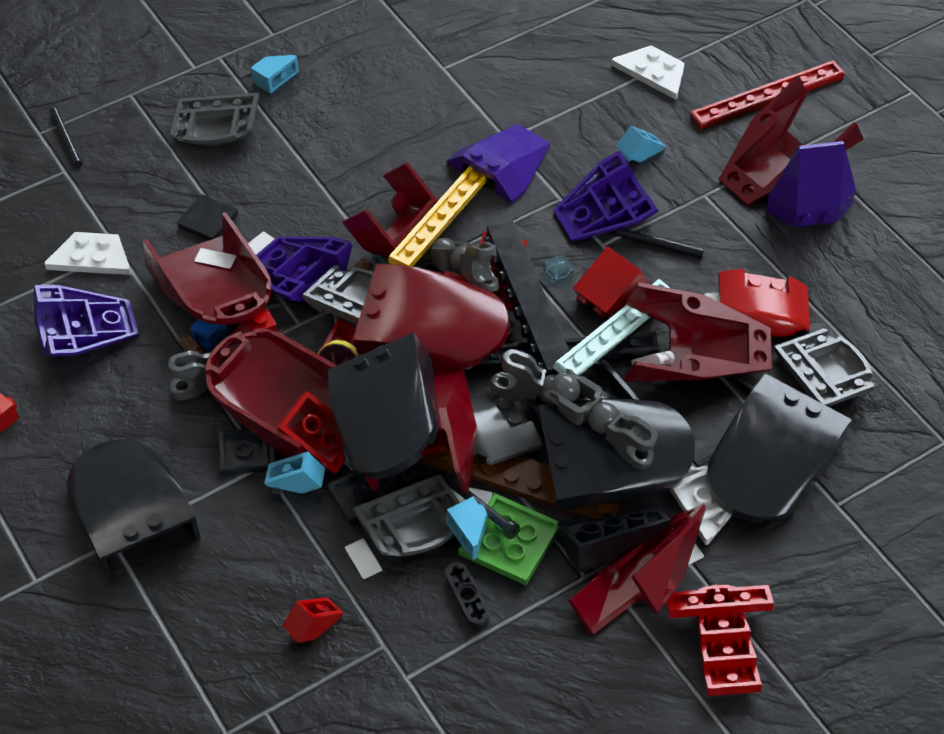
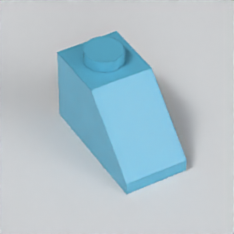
M295 55L264 57L251 67L253 83L270 94L299 72L298 60Z
M633 126L629 127L616 145L627 161L634 160L639 163L659 153L666 147L653 134Z
M309 452L301 453L270 463L264 484L268 487L302 494L322 487L325 467Z
M474 497L448 508L446 522L472 560L478 556L487 518L486 509L482 504H478Z

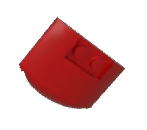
M745 269L719 272L720 303L770 327L771 336H794L796 332L803 329L805 333L810 331L808 289L802 282L790 276L787 280L748 274L745 273Z

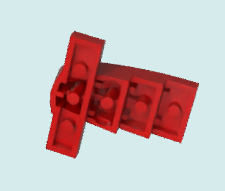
M711 585L693 591L673 592L665 602L669 618L697 616L699 649L707 696L761 692L762 683L756 666L757 657L750 639L751 630L744 613L773 611L774 601L769 585L746 587Z

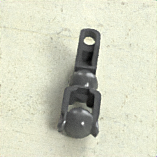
M439 238L424 253V257L441 271L455 270L472 285L490 292L499 290L498 278L493 275L490 266L492 256L496 257V246L492 243L485 242L480 247H477L475 245L470 246L468 242H453L448 238Z
M513 349L506 351L501 363L503 370L507 373L498 372L493 376L490 381L491 391L495 395L510 401L527 398L535 401L537 396H539L540 400L544 403L552 404V402L545 399L543 392L549 391V384L557 375L545 376L546 370L540 368L529 354ZM580 391L578 398L589 399ZM602 391L603 398H611L608 393Z
M186 351L176 354L169 359V371L176 377L170 384V393L175 399L187 400L195 398L207 390L205 369L211 353L200 354L196 351ZM178 364H184L185 366H183V367H178V366H176V365H178ZM188 386L185 390H177L180 387Z
M566 369V373H560L552 379L549 384V391H544L543 395L545 399L557 405L558 411L572 423L581 425L589 422L594 431L600 434L606 433L605 439L614 446L621 458L633 467L645 469L652 464L654 457L652 447L655 446L658 435L651 425L639 417H631L624 412L619 414L613 404L602 402V388L584 376L579 377L572 369ZM580 391L592 401L582 407L572 403L576 401ZM641 434L648 435L650 439L644 440ZM639 450L647 458L644 460L638 459L635 456V452Z

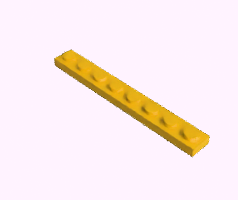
M469 166L391 253L388 263L413 267L489 178Z

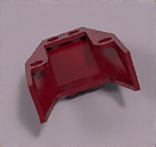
M796 76L751 120L719 177V180L748 206L770 194L798 146L803 145L788 132L808 94L799 76ZM853 122L834 142L843 141L845 149L848 150L863 141L864 138L858 124Z
M637 282L626 299V305L669 327V351L674 354L675 360L669 366L635 361L624 376V382L700 380L765 372L772 369L771 328L706 295Z
M433 367L439 420L438 431H443L447 434L455 473L463 493H468L478 428L464 368ZM364 475L371 491H376L378 479H369L367 475Z
M704 504L670 517V525L618 556L568 600L590 636L594 635L636 602L646 600L654 614L659 612L685 576L706 511Z

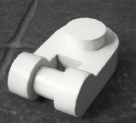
M665 351L631 360V363L633 365L635 361H642L667 366L674 363L675 356L671 351Z

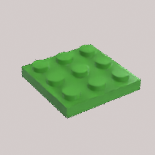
M494 493L487 505L506 520L518 523L520 525L518 535L513 539L506 538L502 533L503 529L487 517L485 532L477 558L472 560L462 545L459 548V555L523 585H527L558 534L557 523L559 521Z

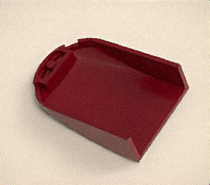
M226 212L222 213L223 236L172 254L159 257L148 239L143 240L145 266L161 290L180 308L201 321L219 325L244 322L259 314L269 302L271 296L269 273ZM200 248L236 255L230 269L195 262Z
M376 264L353 341L359 355H363L376 349L378 346L386 345L415 332L430 355L433 367L467 368L482 363V359L491 353L494 355L499 351L507 339L510 323L504 303L494 293L486 289L422 268Z
M255 328V331L241 333L240 331L221 341L208 358L205 369L206 381L212 397L253 434L288 458L304 453L302 444L275 429V427L297 398L308 391L332 410L328 385V369L337 365L279 332Z

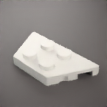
M653 46L612 59L613 67L675 100L678 98L684 62Z
M75 232L45 261L46 270L131 275L125 252L117 234Z
M691 466L682 482L670 490L683 512L702 504L705 505L706 511L698 535L704 544L707 545L732 515L721 508L711 496V489L708 482H706L707 466L698 468Z

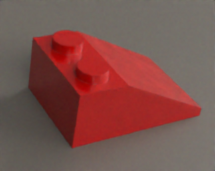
M304 392L297 398L275 429L301 443L304 453L309 452L326 470L336 474L346 461L333 412L310 392Z

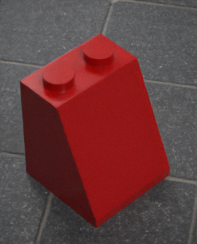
M607 246L575 284L573 290L576 292V299L585 306L590 304L594 307L593 312L603 319L606 316L610 319L626 306V299L637 282L650 283L642 270Z

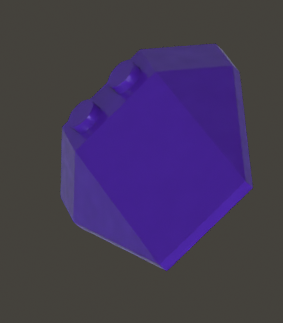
M516 124L461 148L447 160V164L461 173H464L471 166L495 181V194L512 204L526 192L550 147V143L521 125Z
M844 142L798 146L768 196L767 213L793 227L837 222L853 204L856 191Z
M620 151L600 161L553 209L572 242L641 223L659 212L649 195L645 193L635 178L629 164Z
M276 237L256 256L269 273L271 290L276 295L290 300L306 302L303 299V294L333 266H339V271L347 270L353 245L350 241L337 237Z
M34 285V321L43 355L51 357L75 356L139 335L131 304L127 299L61 285Z

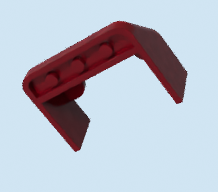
M408 162L383 175L396 192L392 197L391 204L398 215L386 231L383 230L368 209L342 222L366 252L389 258L391 253L438 202Z

